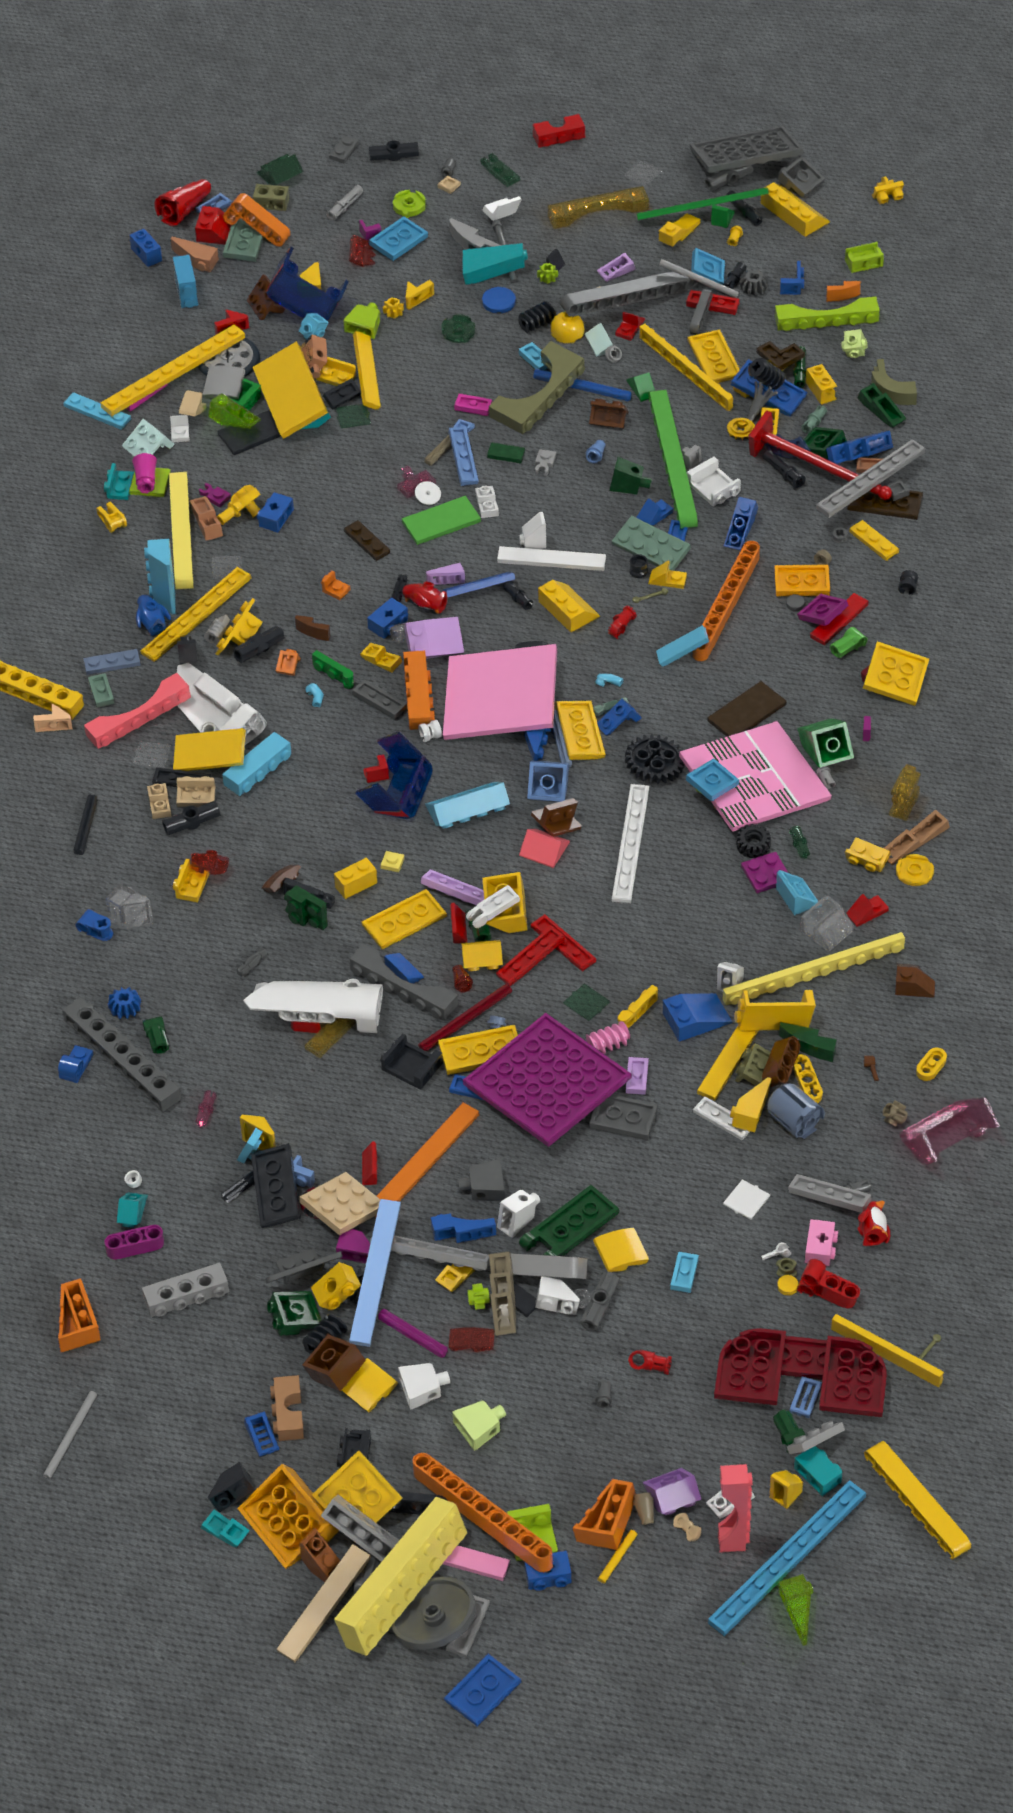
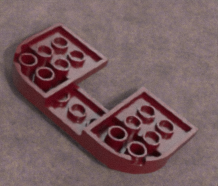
M749 1329L740 1332L739 1336L733 1340L729 1339L722 1348L718 1362L714 1399L777 1406L781 1375L822 1380L819 1410L882 1417L887 1378L886 1366L882 1357L872 1351L873 1347L860 1340L828 1336L827 1340L786 1336V1331Z

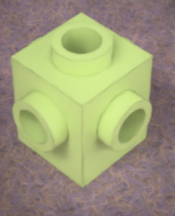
M862 330L844 331L842 350L846 352L847 357L857 358L865 356L867 340Z

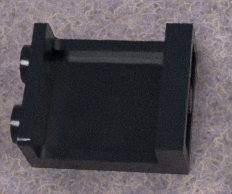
M402 1033L399 1038L393 1041L391 1048L382 1054L380 1062L383 1071L421 1090L443 1064V1055L438 1050L430 1054L407 1042L406 1035Z

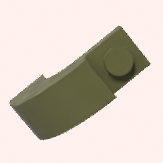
M877 359V365L873 367L871 384L874 383L882 394L887 393L895 404L916 405L917 390L915 381L899 382L891 379L886 373L884 359Z

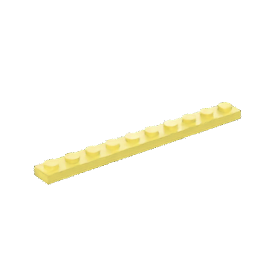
M900 932L724 988L723 1001L725 1005L738 1004V999L742 997L743 990H747L748 997L754 999L767 992L773 993L782 987H792L795 983L801 981L808 982L814 977L826 976L836 970H845L851 965H861L873 958L880 959L886 954L898 953L904 949L905 937Z

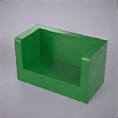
M244 378L239 399L233 400L228 397L225 399L226 410L244 417L262 397L261 385Z

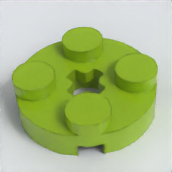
M404 190L394 196L393 209L402 217L409 218L425 211V196L419 191L413 193L410 190Z

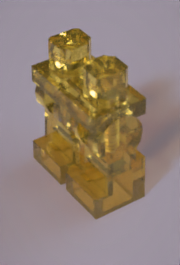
M906 764L899 774L891 790L893 805L889 811V816L907 821L920 793V786H917L921 773L916 772V767Z

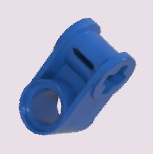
M90 909L86 910L75 924L78 931H84L87 933L86 935L102 941L110 940L113 936V931L110 928V919Z

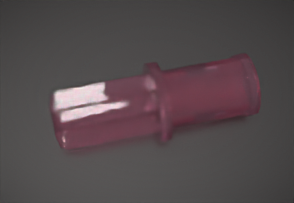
M211 1090L204 1092L202 1103L198 1105L199 1111L195 1122L199 1127L207 1125L209 1116L214 1110L213 1104L217 1095L213 1092L210 1097Z

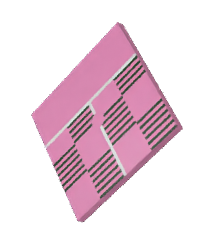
M778 721L683 750L679 753V757L690 772L714 758L739 779L738 786L712 801V804L732 832L739 830L741 827L745 828V825H755L831 800L832 795Z

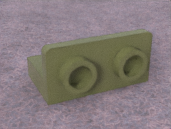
M756 1043L750 1049L746 1048L741 1057L743 1062L739 1064L735 1071L737 1073L735 1081L740 1082L744 1078L755 1086L763 1081L762 1074L771 1052Z

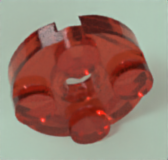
M207 850L206 853L201 854L193 853L191 854V869L203 874L204 870L210 871V875L223 874L227 871L229 858L217 855L218 852L215 850Z

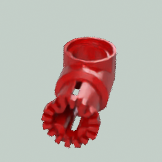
M625 606L620 614L613 617L614 622H612L613 625L611 624V627L609 626L608 634L618 639L621 633L624 634L627 623L637 617L636 612H634L635 610H632L631 606Z
M636 1350L629 1356V1364L636 1370L644 1369L651 1371L654 1369L663 1371L666 1375L669 1374V1366L672 1363L671 1356L667 1358L657 1356L654 1352ZM635 1354H641L644 1357L642 1365L634 1363L633 1357Z

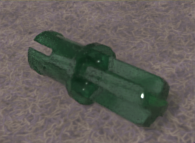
M793 826L789 830L793 839V846L797 849L799 857L806 859L810 855L807 839L803 836L800 826Z

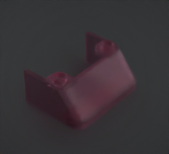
M987 1097L968 1098L952 1103L900 1132L899 1136L921 1163L928 1165L938 1161L937 1156H939V1152L967 1136L974 1135L975 1138L982 1136L986 1133V1129L997 1128L1000 1125Z

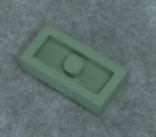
M106 673L88 677L96 707L115 704Z

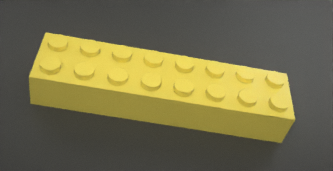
M435 1497L335 1617V1623L347 1649L367 1656L447 1557L452 1554L453 1550L464 1539L467 1531L455 1503Z

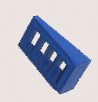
M265 1411L245 1418V1427L259 1457L279 1450ZM263 1424V1426L253 1428L254 1425ZM266 1430L265 1433L256 1435V1432ZM267 1436L269 1437L268 1440L262 1442L258 1441L259 1439L265 1438ZM272 1443L273 1447L261 1449V1446Z

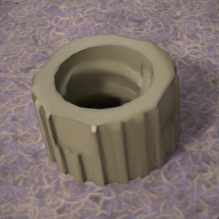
M824 549L814 555V561L818 565H828L832 560L830 553Z

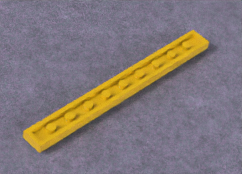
M232 325L100 402L101 408L111 416L117 414L245 339V333L237 326Z

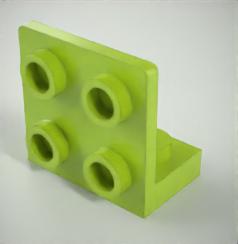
M549 1504L507 1511L508 1515L550 1545L552 1553L558 1552L551 1524ZM515 1555L516 1561L522 1560L517 1555Z

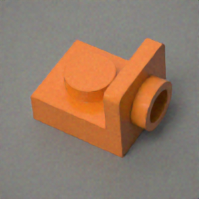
M331 571L322 579V591L338 600H341L350 591L349 585L336 579L334 571Z
M292 649L280 650L276 672L294 676L297 662L301 659L299 654Z

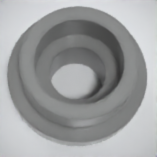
M614 345L609 346L605 351L606 359L611 363L618 362L622 356L621 349Z

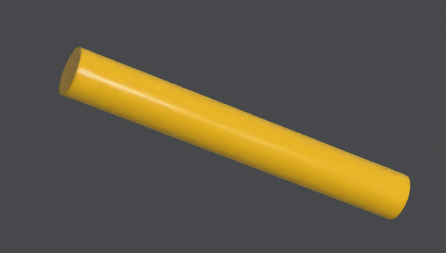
M629 1531L598 1577V1581L605 1584L638 1535L636 1531Z

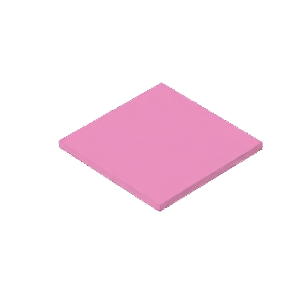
M551 644L449 656L443 726L444 740L553 728L557 645Z

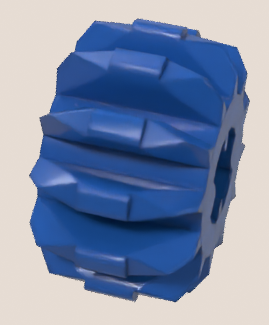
M121 987L119 991L114 990L113 994L109 995L108 1008L113 1016L117 1015L119 1019L125 1016L128 1020L130 1014L135 1017L136 1012H140L141 998L136 990L132 991L130 987L127 989Z

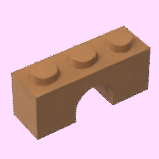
M299 1375L275 1377L274 1386H270L271 1399H275L276 1403L272 1404V1416H277V1421L273 1422L274 1434H278L279 1441L304 1439L302 1411H290L287 1409L292 1404L301 1403Z

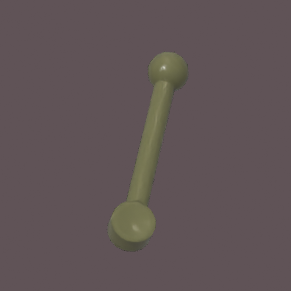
M663 588L661 591L646 596L633 597L632 601L639 603L641 600L657 595H666L668 589Z
M935 1334L933 1341L917 1358L922 1360L936 1342L941 1341V1336Z

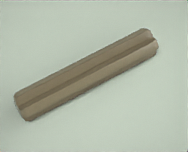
M449 435L425 457L424 462L432 466L451 447Z

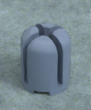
M790 1083L777 1088L771 1094L767 1104L769 1115L796 1138L802 1137L805 1139L817 1130L815 1125L820 1117L824 1119L825 1115L824 1108L797 1085Z

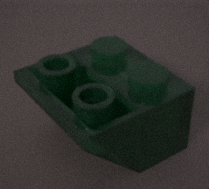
M287 153L261 166V170L256 173L267 184L277 185L304 171L296 155L289 156Z

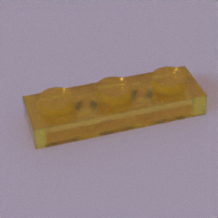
M335 1018L334 1022L327 1023L305 1044V1049L321 1058L356 1024V1020Z

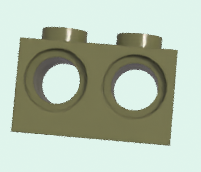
M256 184L253 194L254 201L266 210H287L290 198L289 187Z

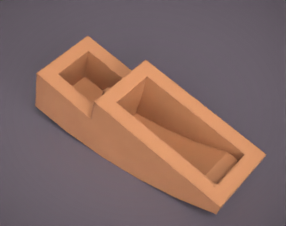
M204 496L189 500L205 540L222 537L221 523L216 517L215 509L208 498Z

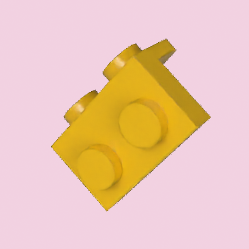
M185 859L184 864L180 865L178 879H175L173 882L176 898L198 903L209 876V869L191 866L190 859Z

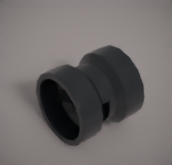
M637 554L630 558V575L634 578H643L648 573V560L644 555Z
M905 570L901 573L898 586L901 594H904L905 590H909V595L915 593L918 574L911 570Z

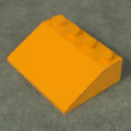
M281 1464L237 1509L286 1569L301 1560L299 1543L313 1528L318 1530L327 1543L339 1529L321 1517L325 1509L312 1496V1491L294 1469Z

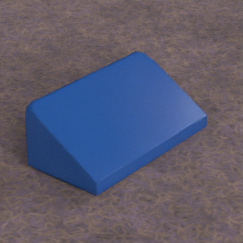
M396 953L384 956L385 965L402 980L414 984L424 978L402 954Z

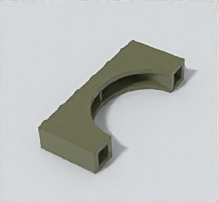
M550 341L541 351V363L547 366L552 373L547 385L538 393L522 399H509L499 395L489 405L490 418L521 434L531 430L533 424L542 418L546 410L550 409L554 402L564 394V391L573 385L576 378L584 373V358Z

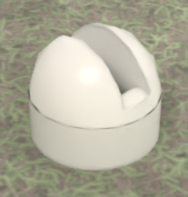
M132 1170L125 1175V1182L129 1187L136 1188L141 1185L142 1177L138 1171Z

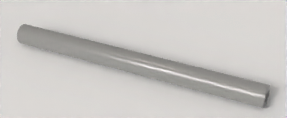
M663 259L659 263L664 268L737 298L739 294L738 291Z
M90 1391L45 1470L43 1477L51 1479L97 1397L94 1391Z

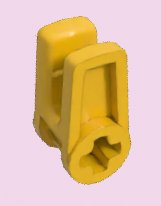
M112 502L106 504L108 513L101 506L96 508L97 515L104 522L110 533L121 526H127L124 514Z

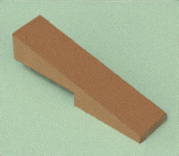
M935 809L912 830L908 831L906 829L884 847V849L890 851V855L893 857H889L887 862L893 865L901 858L950 828L948 820Z

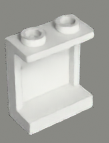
M715 457L687 471L690 487L712 506L724 503L726 499L736 496L741 490V480L737 478L733 481L718 468L719 460Z

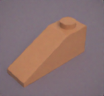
M171 237V247L179 256L190 255L192 266L200 271H212L219 260L218 248Z

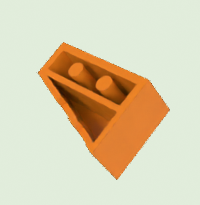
M81 1278L61 1284L58 1334L61 1353L101 1341L98 1324Z
M611 1480L597 1497V1502L591 1509L588 1508L585 1512V1517L579 1524L576 1523L574 1525L573 1531L577 1542L608 1549H618L634 1506L633 1501L635 1500L634 1495H636L632 1482Z

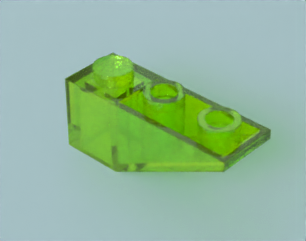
M222 393L210 400L208 417L221 425L251 428L261 421V418Z

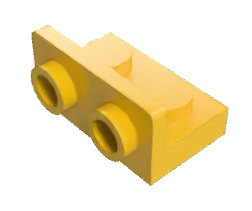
M327 357V364L320 370V377L316 378V380L338 386L351 378L355 379L356 366Z
M856 837L850 849H846L845 855L847 861L853 865L861 864L870 872H875V870L881 872L890 856V851Z

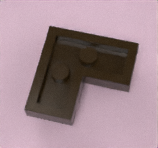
M769 341L757 347L756 350L760 357L780 370L805 358V352L795 343L780 350Z

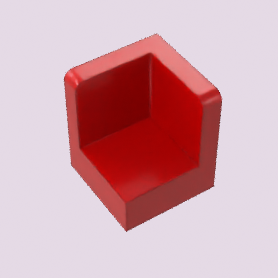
M384 754L377 756V766L363 769L367 783L389 779V770Z

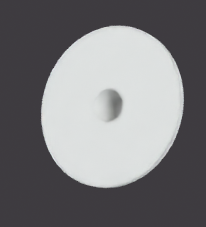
M421 482L415 489V496L421 503L432 505L439 501L441 491L432 482Z

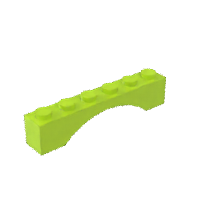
M876 297L859 298L847 306L832 310H811L794 304L775 305V320L778 331L847 324L856 325L859 323L879 322L880 310Z

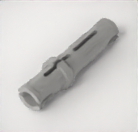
M359 185L354 186L348 194L340 201H337L334 207L327 212V217L333 221L341 213L346 212L347 207L363 194L362 187Z

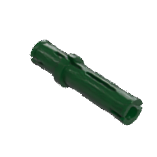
M798 346L805 352V358L795 362V369L793 370V376L795 377L794 385L803 388L806 377V349L803 346Z

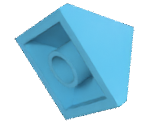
M781 870L777 872L776 889L794 915L821 905L803 878Z

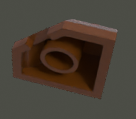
M897 963L895 995L934 998L935 981L917 965Z

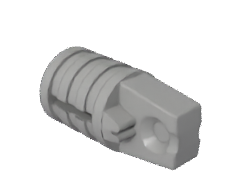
M227 615L216 618L204 634L205 640L212 644H218L227 630L226 627L230 618Z

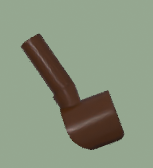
M864 1056V1067H870L874 1081H878L875 1057Z

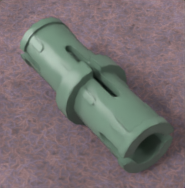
M819 405L813 413L809 414L807 421L801 426L804 433L809 434L815 426L821 423L822 417L827 413L826 407Z

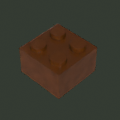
M327 1334L302 1366L314 1381L341 1391L364 1364L366 1359L355 1344Z

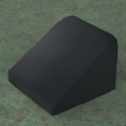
M554 249L546 257V263L555 266V270L559 271L565 265L558 249Z

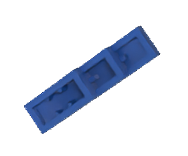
M884 431L828 447L826 450L828 460L839 464L891 449L893 444L890 431Z

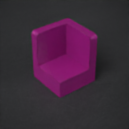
M359 220V231L365 242L369 243L371 238L381 232L380 224L366 227L363 220Z

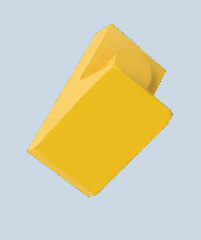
M428 280L415 287L408 281L406 308L409 310L433 296L434 283Z
M666 561L651 571L648 584L684 589L687 572L669 570V561Z

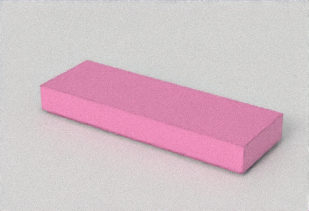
M457 1545L443 1564L503 1581L510 1560Z

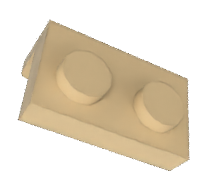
M188 776L177 778V807H199L215 801L216 787L214 778L207 776L201 778H191Z

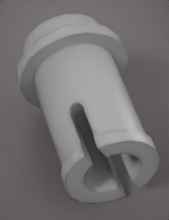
M824 766L817 769L816 775L821 779L824 786L830 789V784L835 787L836 783L830 774V768Z

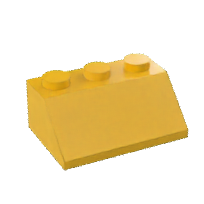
M551 580L538 587V601L570 632L600 617L568 584Z
M516 872L484 877V900L507 885L520 898L518 903L491 920H487L486 924L507 933L527 931L525 893L521 873Z

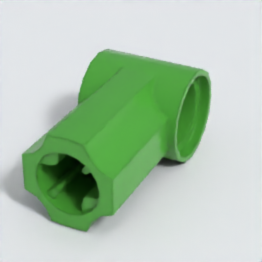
M851 627L842 638L830 645V650L834 656L841 658L854 649L859 650V647L865 646L868 639L855 627Z

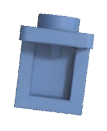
M297 1155L293 1161L296 1184L301 1187L308 1186L312 1188L315 1183L314 1171L302 1167V1158Z

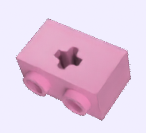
M810 1219L805 1263H808L810 1259H817L823 1262L825 1266H830V1259H835L836 1247H832V1245L837 1243L838 1231L834 1230L835 1222Z

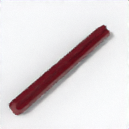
M509 984L501 986L418 1044V1047L427 1052L438 1044V1040L447 1038L512 993V988Z

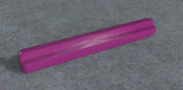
M382 1309L378 1313L380 1321L440 1358L447 1354L448 1348L388 1310Z

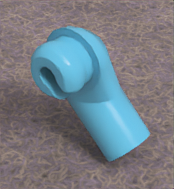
M598 674L595 681L597 685L602 687L605 685V682L620 687L623 683V678L613 674Z
M311 683L306 687V693L309 692L308 695L314 696L312 706L321 707L324 694L317 684Z

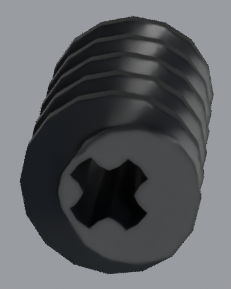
M543 301L541 304L530 308V310L528 309L520 313L518 322L520 327L528 334L529 329L534 331L535 327L540 328L546 322H551V318L554 319L557 314L549 302Z
M764 358L755 359L748 368L749 375L767 388L772 387L773 390H777L785 381L783 371Z
M327 1314L324 1320H321L313 1328V1331H310L308 1336L303 1338V1346L308 1353L312 1354L327 1334L341 1338L342 1332H347L348 1328L341 1319L332 1314Z

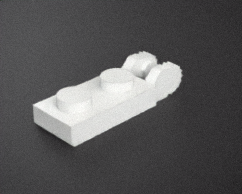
M507 885L478 903L476 907L467 913L466 918L470 921L474 920L472 922L473 926L479 928L485 925L487 920H491L518 903L520 898Z

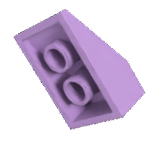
M458 617L421 620L404 625L408 651L425 650L426 659L464 653Z

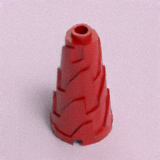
M201 179L158 196L154 203L157 216L161 215L163 217L161 220L163 223L169 226H176L211 192V184L205 179Z

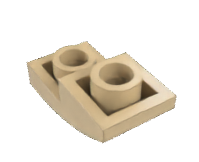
M166 783L147 786L152 818L171 817Z

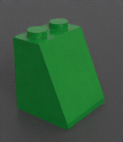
M831 718L797 728L801 745L819 768L854 758L845 721Z

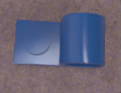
M75 1045L69 1056L63 1055L60 1059L58 1066L59 1078L78 1083L94 1054L93 1050Z

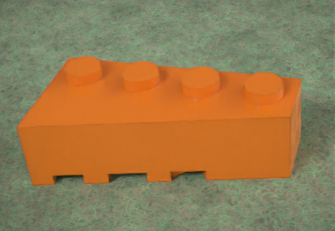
M425 650L403 652L409 730L419 729L418 725L423 723L429 724L435 720L434 711H430V708H433V697H429L432 694V684H428V681H431L430 670H427Z

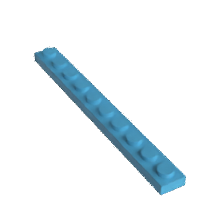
M849 1480L708 1619V1624L725 1636L866 1497V1492Z

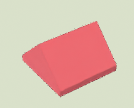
M527 829L519 856L554 868L570 841L558 836L552 837L549 833L539 829Z

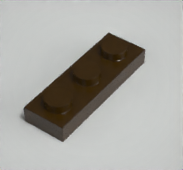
M359 520L344 528V532L375 561L390 554V549Z

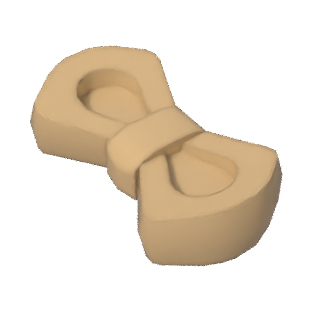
M680 1513L675 1516L673 1526L682 1528L686 1532L688 1541L699 1539L701 1528L689 1521L687 1513Z

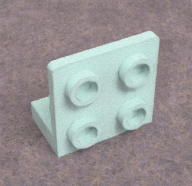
M142 419L122 446L135 457L141 453L153 455L159 446L162 448L166 446L170 449L175 444L153 425Z

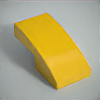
M370 643L360 653L361 657L366 661L391 673L403 662L401 656L388 653L385 646Z
M453 1264L451 1266L447 1265L435 1281L450 1292H453L475 1270L468 1266L457 1267Z

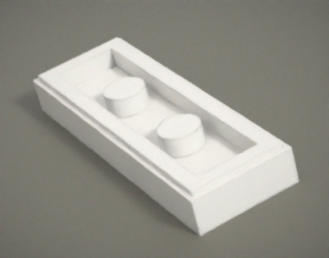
M705 1096L693 1109L695 1114L740 1140H743L750 1132L732 1127L733 1118H730L731 1111Z

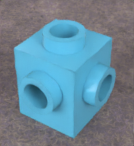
M309 313L302 320L299 332L304 335L305 339H308L311 334L323 337L329 322L317 313Z

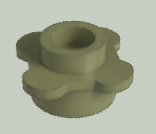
M783 1258L776 1262L778 1277L784 1275L795 1277L797 1275L795 1270L797 1263L795 1260Z

